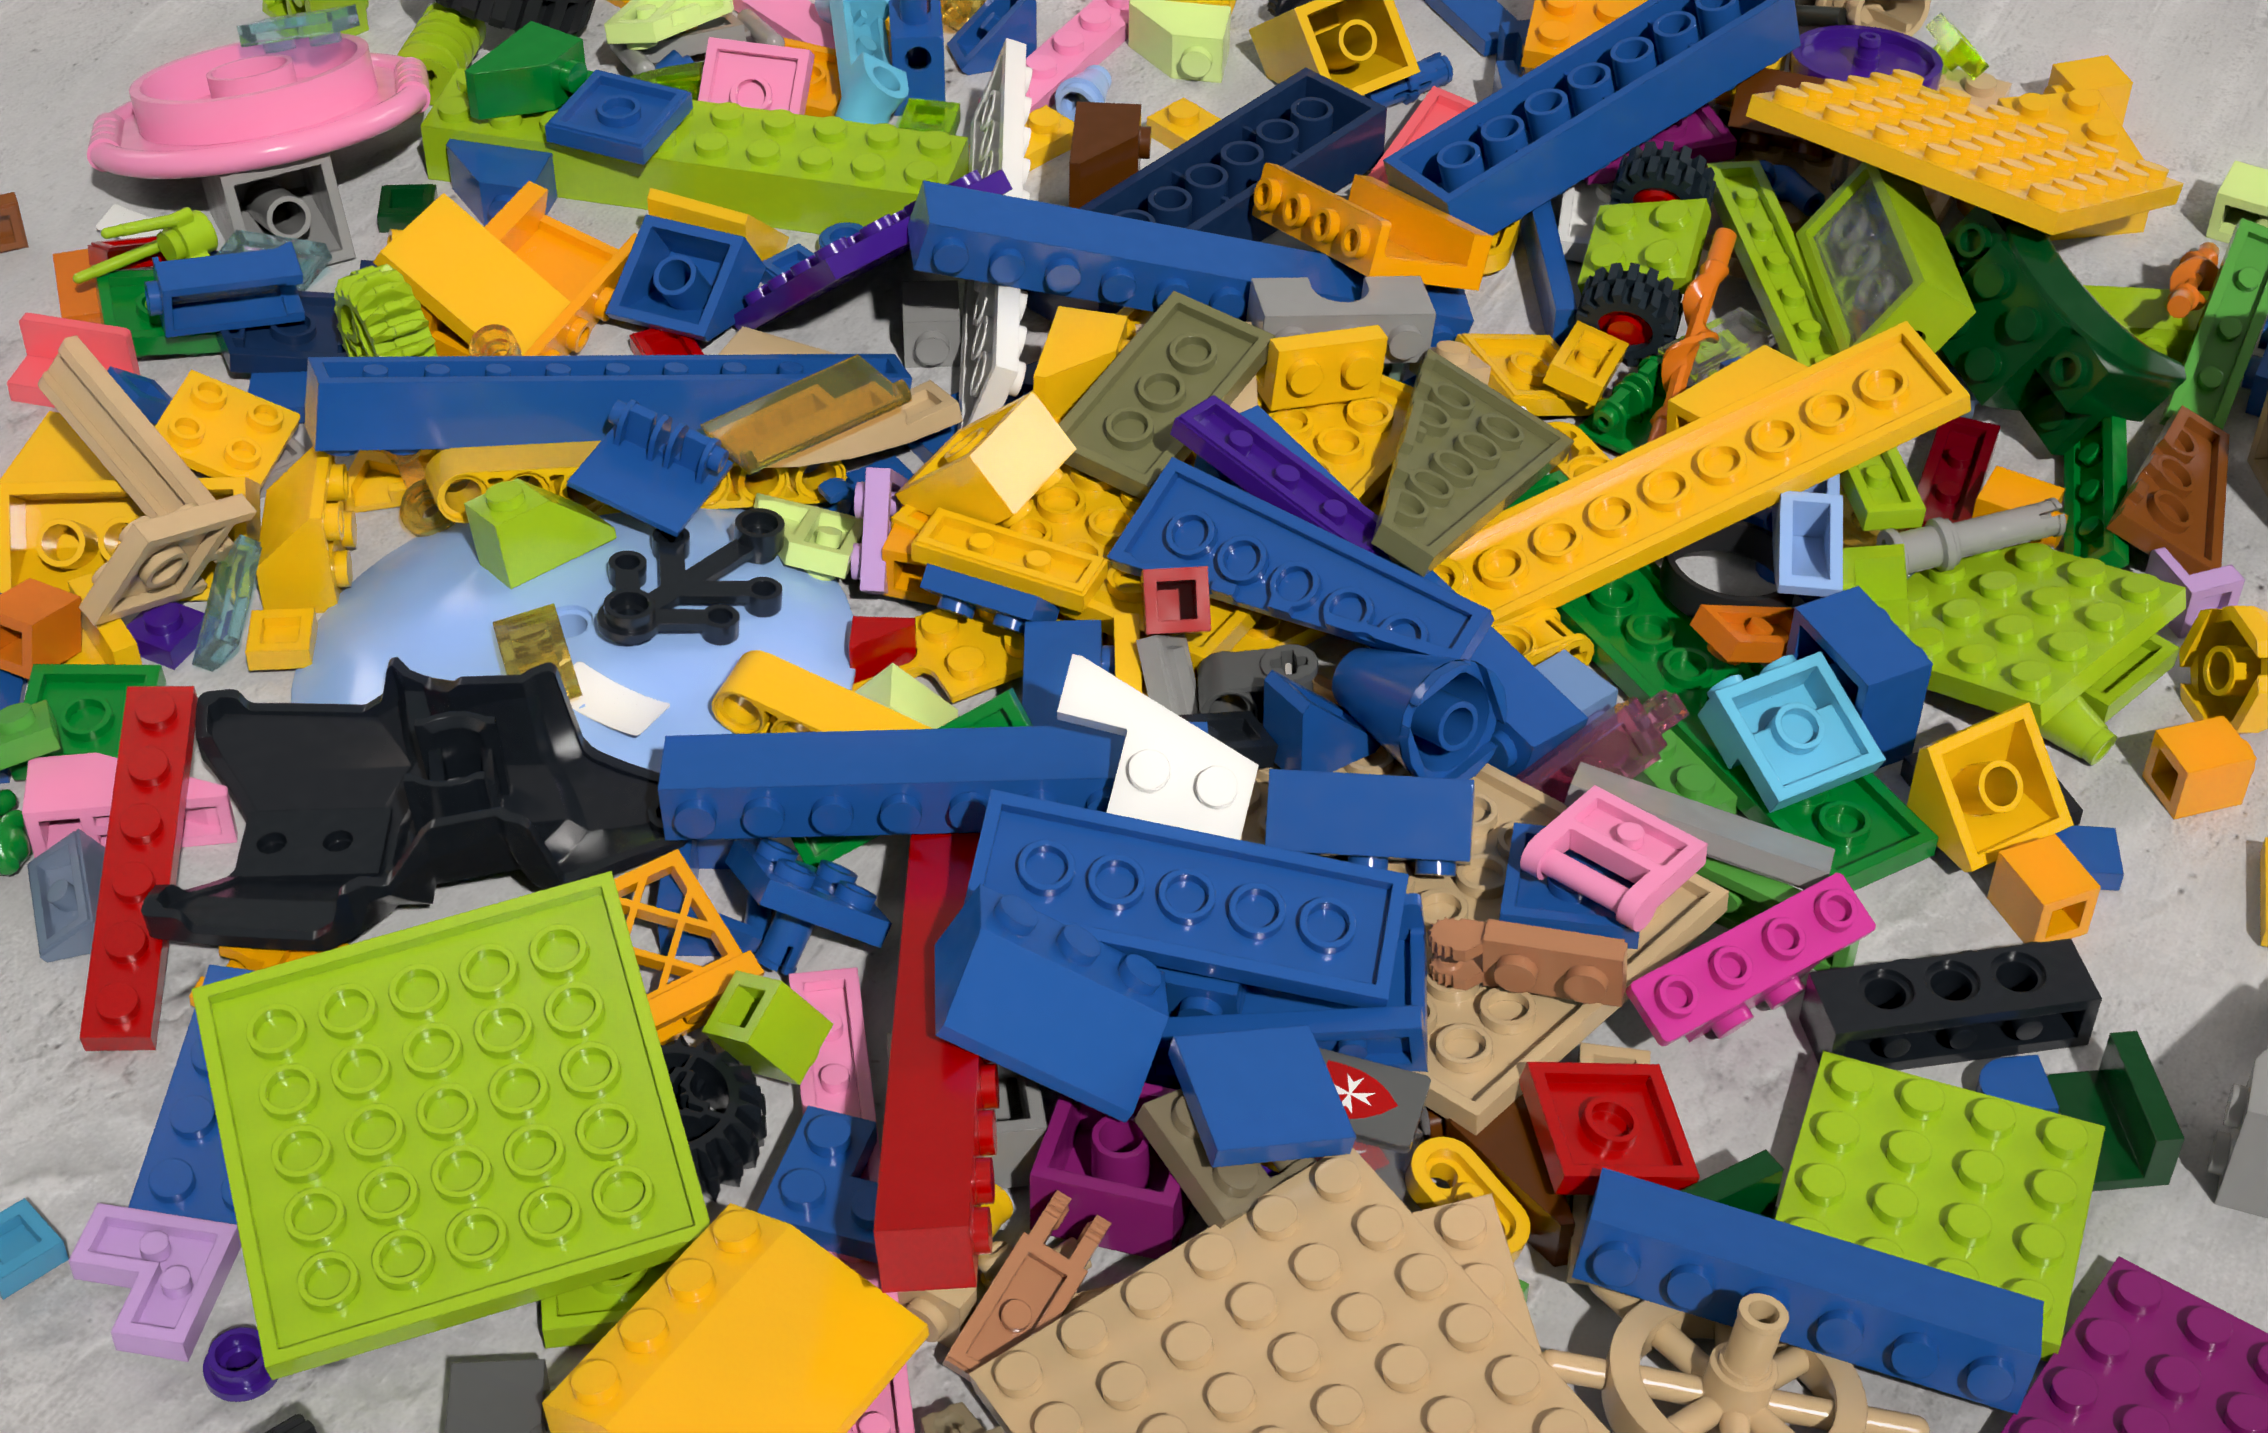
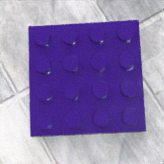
M976 169L948 184L1001 195L1013 189L1003 169L983 179ZM916 200L903 207V210L893 215H885L866 225L850 237L846 238L844 236L814 252V255L790 267V270L766 282L767 284L743 296L748 306L734 314V325L739 331L743 326L755 330L910 250L907 226Z

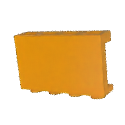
M1265 163L1261 179L1254 190L1253 216L1367 277L1421 276L1423 283L1426 285L1479 291L1493 236L1374 177L1355 174L1349 198L1346 200L1277 164Z
M528 181L484 228L571 302L526 351L524 356H569L572 351L578 353L584 348L592 329L600 320H609L605 312L637 234L633 233L621 248L617 249L545 215L548 189L531 181ZM421 304L424 317L429 321L428 326L431 335L436 340L434 345L438 356H482Z

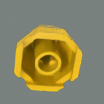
M2255 606L2222 607L2223 609L2200 610L2179 649L2180 667H2190L2191 684L2180 683L2182 704L2194 721L2224 715L2238 734L2259 733L2268 729V612Z

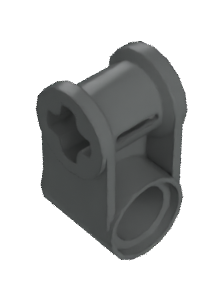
M1285 644L1269 649L1213 653L1201 661L1196 671L1200 714L1251 711L1263 726L1264 679L1270 671L1274 670L1313 692V679L1318 673V658L1309 648L1295 644ZM1287 663L1291 664L1292 674H1286L1285 665Z

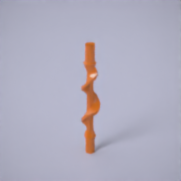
M1718 228L1715 231L1706 261L1700 267V275L1690 282L1685 290L1682 305L1688 328L1685 338L1671 345L1665 351L1662 358L1661 377L1666 398L1663 407L1658 409L1650 419L1652 428L1647 443L1666 434L1668 400L1685 391L1700 343L1706 341L1717 344L1720 337L1718 334L1709 330L1706 323L1718 286L1729 274L1728 264L1737 239L1736 233L1729 228Z
M2205 242L2200 245L2197 251L2187 252L2172 272L2169 279L2170 294L2168 296L2167 310L2174 318H2183L2190 311L2200 310L2207 303V300L2199 291H2211L2219 268L2217 265L2220 252L2216 244Z

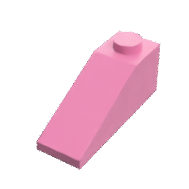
M100 753L37 757L28 760L22 816L34 858L77 829L82 830L106 847L118 758ZM189 777L181 848L237 843L238 832L228 787Z

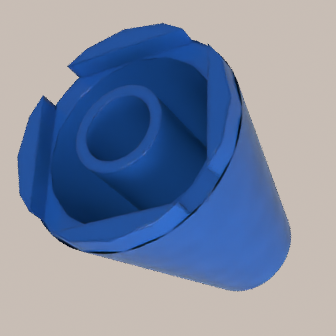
M1357 648L1343 657L1333 675L1332 692L1336 702L1413 777L1469 780L1475 777L1490 761L1498 747L1497 744L1491 742L1497 721L1502 724L1506 723L1508 708L1505 688L1495 672L1478 662L1381 649Z

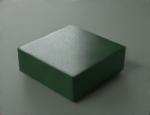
M436 184L382 186L377 214L379 233L389 232L390 229L404 230L406 226L438 198Z

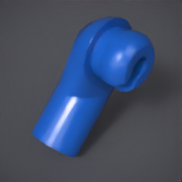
M1758 160L1778 201L1792 203L1806 216H1813L1825 203V195L1793 168L1786 165H1772L1766 160Z

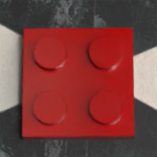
M1526 1063L1521 1073L1519 1084L1555 1194L1594 1195L1602 1167L1679 1191L1698 1182L1700 1176L1660 1064Z

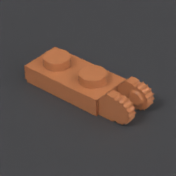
M1444 917L1443 920L1437 919L1435 924H1431L1432 928L1428 929V945L1431 947L1432 958H1429V975H1432V980H1436L1438 985L1443 984L1445 987L1451 985L1455 989L1468 990L1483 982V986H1500L1505 990L1515 993L1528 992L1572 999L1585 1004L1601 1003L1616 1007H1622L1627 981L1628 943L1624 939L1493 919L1483 922L1463 918L1455 920L1454 917L1451 919Z
M1057 1190L1029 1234L1023 1232L949 1350L943 1365L971 1382L969 1373L1060 1319L1088 1272L1085 1267L1107 1233L1111 1222L1097 1214L1094 1220L1088 1222L1077 1239V1247L1069 1259L1045 1245L1052 1232L1057 1230L1069 1212L1068 1205L1072 1198Z

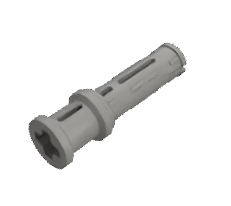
M2053 497L2042 502L1952 523L1947 518L1936 517L1927 520L1925 527L1900 533L1893 528L1882 530L1877 536L1876 546L1904 544L1907 577L1910 573L1931 568L1944 572L1954 569L1959 564L1961 558L2051 536H2061L2066 531L2065 513L2051 516V512L2063 508L2058 499Z

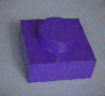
M169 602L141 611L126 626L137 642L140 657L173 670L213 633L208 614L177 602Z

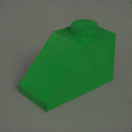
M534 21L527 23L465 70L471 117L483 120L552 111L559 108L587 80L588 70L585 64L583 39Z

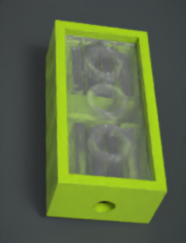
M1862 162L1796 233L1839 352L1902 322L1908 321L1932 351L1936 353L1976 313L1922 185Z

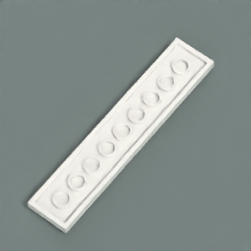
M1006 38L971 121L969 173L977 169L983 179L1003 169L1013 188L1004 195L1029 200L1030 192L1023 190L1031 164L1030 159L1024 158L1031 137V128L1025 127L1030 113L1032 98L1025 95L1031 82L1033 70L1026 66V44ZM964 279L959 407L963 422L958 423V430L1003 407L1008 395L1016 397L1022 387L1026 363L1019 361V357L1025 344L1027 327L1020 325V321L1027 304V291H1023L1020 288Z

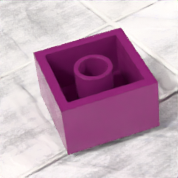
M1144 1083L1135 1111L1126 1123L1060 1093L1030 1173V1231L1055 1192L1059 1190L1072 1198L1068 1205L1069 1212L1060 1227L1052 1232L1051 1236L1062 1239L1074 1237L1077 1240L1086 1224L1093 1221L1098 1214L1111 1222L1107 1233L1098 1247L1151 1259H1158L1175 1249L1192 1202L1134 1120L1144 1103L1176 1091V1089Z

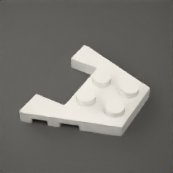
M1072 654L1057 710V719L1126 737L1106 813L1240 840L1259 765L1085 657Z

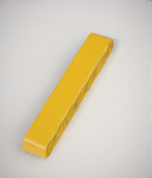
M601 441L450 448L434 455L426 466V484L438 509L445 518L457 523H469L464 503L485 494L488 488L497 483L513 481L517 477L524 475L531 476L528 483L581 504L597 516L622 512L567 486L569 478ZM840 460L821 463L817 469L806 474L803 473L807 466L762 468L759 473L746 477L750 468H741L734 462L733 467L700 508L729 509L754 507L757 493L802 504L827 502L818 492V486L830 478H842L846 481V468ZM470 479L468 485L457 492L446 491L450 484L456 480Z

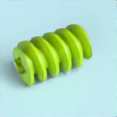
M436 1L428 5L397 56L405 58L414 57L425 64L431 96L429 105L435 104L457 68L467 69L486 38L485 22L476 18L474 20L461 15V12L453 8H446Z

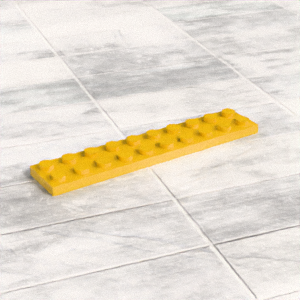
M1905 321L1502 511L1447 558L1459 562L1465 568L1471 589L1469 600L1491 610L1494 618L1492 624L1502 623L1537 607L1549 606L1557 608L1779 503L1780 494L1783 492H1802L1970 412V394L1908 321Z

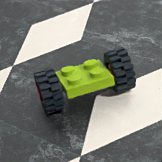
M1655 141L1646 142L1643 151L1637 145L1630 149L1629 156L1624 155L1621 159L1610 195V204L1600 205L1577 283L1581 299L1575 316L1576 322L1581 321L1629 343L1623 357L1627 359V367H1637L1639 358L1643 360L1647 356H1664L1665 351L1675 343L1683 313L1682 294H1685L1688 285L1695 279L1712 215L1710 207L1716 188V181H1713L1715 173L1712 167L1705 168L1707 160L1701 154L1691 159L1692 149L1683 145L1680 152L1674 151V142L1664 141L1662 149H1657Z

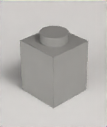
M958 280L902 282L905 368L960 366L961 338Z

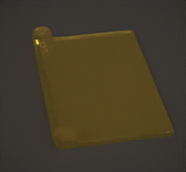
M857 354L702 423L700 426L710 438L715 437L721 440V447L729 451V456L748 474H752L912 401V395L904 380L901 379L892 383Z

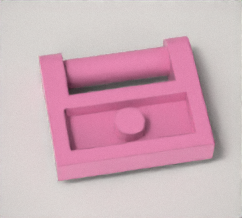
M1594 785L1528 842L1521 856L1520 868L1539 880L1547 877L1554 879L1615 912L1618 923L1635 932H1640L1649 924L1656 908L1706 864L1708 843ZM1571 849L1631 881L1634 885L1629 889L1564 853Z

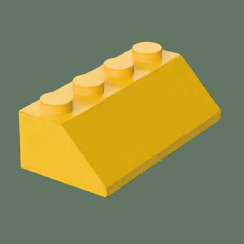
M247 477L198 478L216 500L242 493L257 512L252 520L233 526L228 536L235 545L225 560L217 563L210 561L200 575L208 584L203 593L174 602L251 600L261 531L260 484ZM117 480L0 483V593L6 592L29 578L70 592L67 581L90 572L94 575L102 565L110 560L121 543L118 538L122 530L135 519L146 515Z

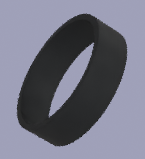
M1741 520L1663 557L1659 575L1661 590L1673 606L1691 618H1694L1701 604L1791 608L1794 594L1777 593L1775 591L1761 596H1734L1720 593L1690 579L1675 562L1680 557L1693 552L1725 551L1753 559L1774 573L1772 532L1758 525Z

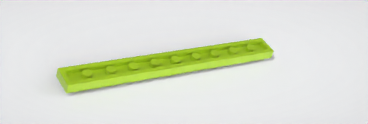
M1760 161L1706 163V168L1712 167L1715 173L1713 181H1716V188L1712 202L1724 228L1733 230L1737 235L1734 250L1781 353L1808 367L1839 353L1801 247ZM1897 447L1840 473V482L1863 531L1922 527L1926 507Z

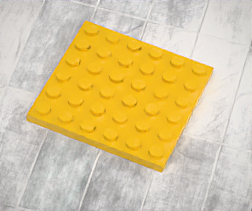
M1893 69L1891 75L1871 72L1869 78L1849 75L1847 81L1825 79L1821 85L1801 82L1799 88L1778 85L1775 91L1752 94L1746 116L2050 235L2175 205L2184 184L2168 178L2169 169L2162 165L2145 160H2137L2135 165L2118 159L2119 151L2111 146L2093 141H2087L2085 146L2067 140L2069 132L2065 129L2046 123H2037L2036 128L2019 122L2020 114L2012 109L1998 105H1988V108L1984 109L1971 104L1972 96L1964 91L1950 87H1940L1939 91L1922 85L1924 81L1922 76L1901 69Z

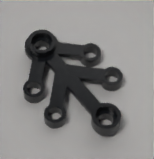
M753 508L741 512L735 519L734 540L685 570V559L690 554L689 531L684 528L675 537L656 528L652 534V554L660 561L661 586L650 593L640 589L647 579V560L642 554L635 551H620L613 554L609 558V583L616 590L605 597L604 604L598 610V630L606 638L626 646L641 644L653 638L659 631H701L702 638L708 643L714 645L733 643L739 637L740 615L735 608L725 604L744 603L745 610L749 614L757 617H771L779 613L782 608V585L777 580L769 577H757L749 581L716 580L747 561L762 564L774 560L777 553L784 546V519L777 512L764 508ZM678 604H715L705 609H672Z

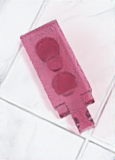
M1663 689L1642 704L1637 697L1633 696L1623 703H1617L1515 776V778L1562 803H1565L1570 784L1580 762L1633 779L1661 759L1658 753L1667 746L1662 734L1690 714L1676 692L1670 693Z

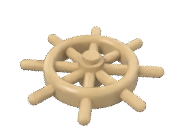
M1588 1283L1590 1290L1622 1318L1613 1335L1606 1359L1553 1349L1542 1352L1543 1358L1566 1384L1601 1390L1604 1412L1614 1433H1795L1785 1423L1827 1430V1433H1930L1927 1421L1919 1415L1868 1406L1862 1381L1853 1364L1780 1342L1782 1332L1786 1329L1789 1322V1313L1779 1300L1766 1294L1753 1293L1743 1297L1737 1309L1734 1326L1731 1327ZM1691 1339H1714L1715 1348L1709 1356ZM1656 1349L1681 1372L1640 1365V1360ZM1799 1378L1813 1396L1777 1389ZM1652 1399L1688 1406L1666 1418Z

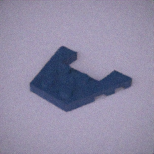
M215 250L209 254L210 256L240 252ZM361 260L360 269L371 265L377 266L371 260ZM298 291L305 311V321L215 332L216 339L230 372L307 371L308 357H348L346 350L342 346L341 333L337 328L338 318L334 311L336 303L334 293Z

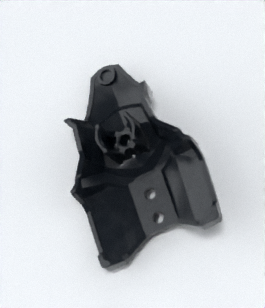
M393 657L388 662L383 694L363 705L253 703L248 701L238 690L234 689L207 691L198 697L196 706V740L202 759L212 769L221 784L228 787L230 797L235 802L246 822L236 867L225 878L186 890L174 884L155 885L144 899L141 912L149 935L153 938L229 947L328 951L360 935L393 912L399 904H433L437 884L522 869L523 873L536 886L549 889L612 871V874L615 875L684 847L689 840L665 841L658 795L659 772L603 753L591 746L583 737L555 664L551 662L544 663L527 670L521 675L462 676L452 681L432 678L412 671L398 657Z

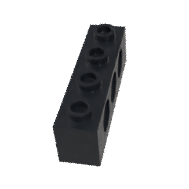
M2069 938L2046 942H2028L2022 945L1977 951L1966 950L1954 954L1916 959H1898L1892 962L1846 968L1835 967L1823 971L1809 972L1799 1020L1818 1065L1820 1064L1823 1051L1898 1071L2088 1045L2102 997L2072 939Z

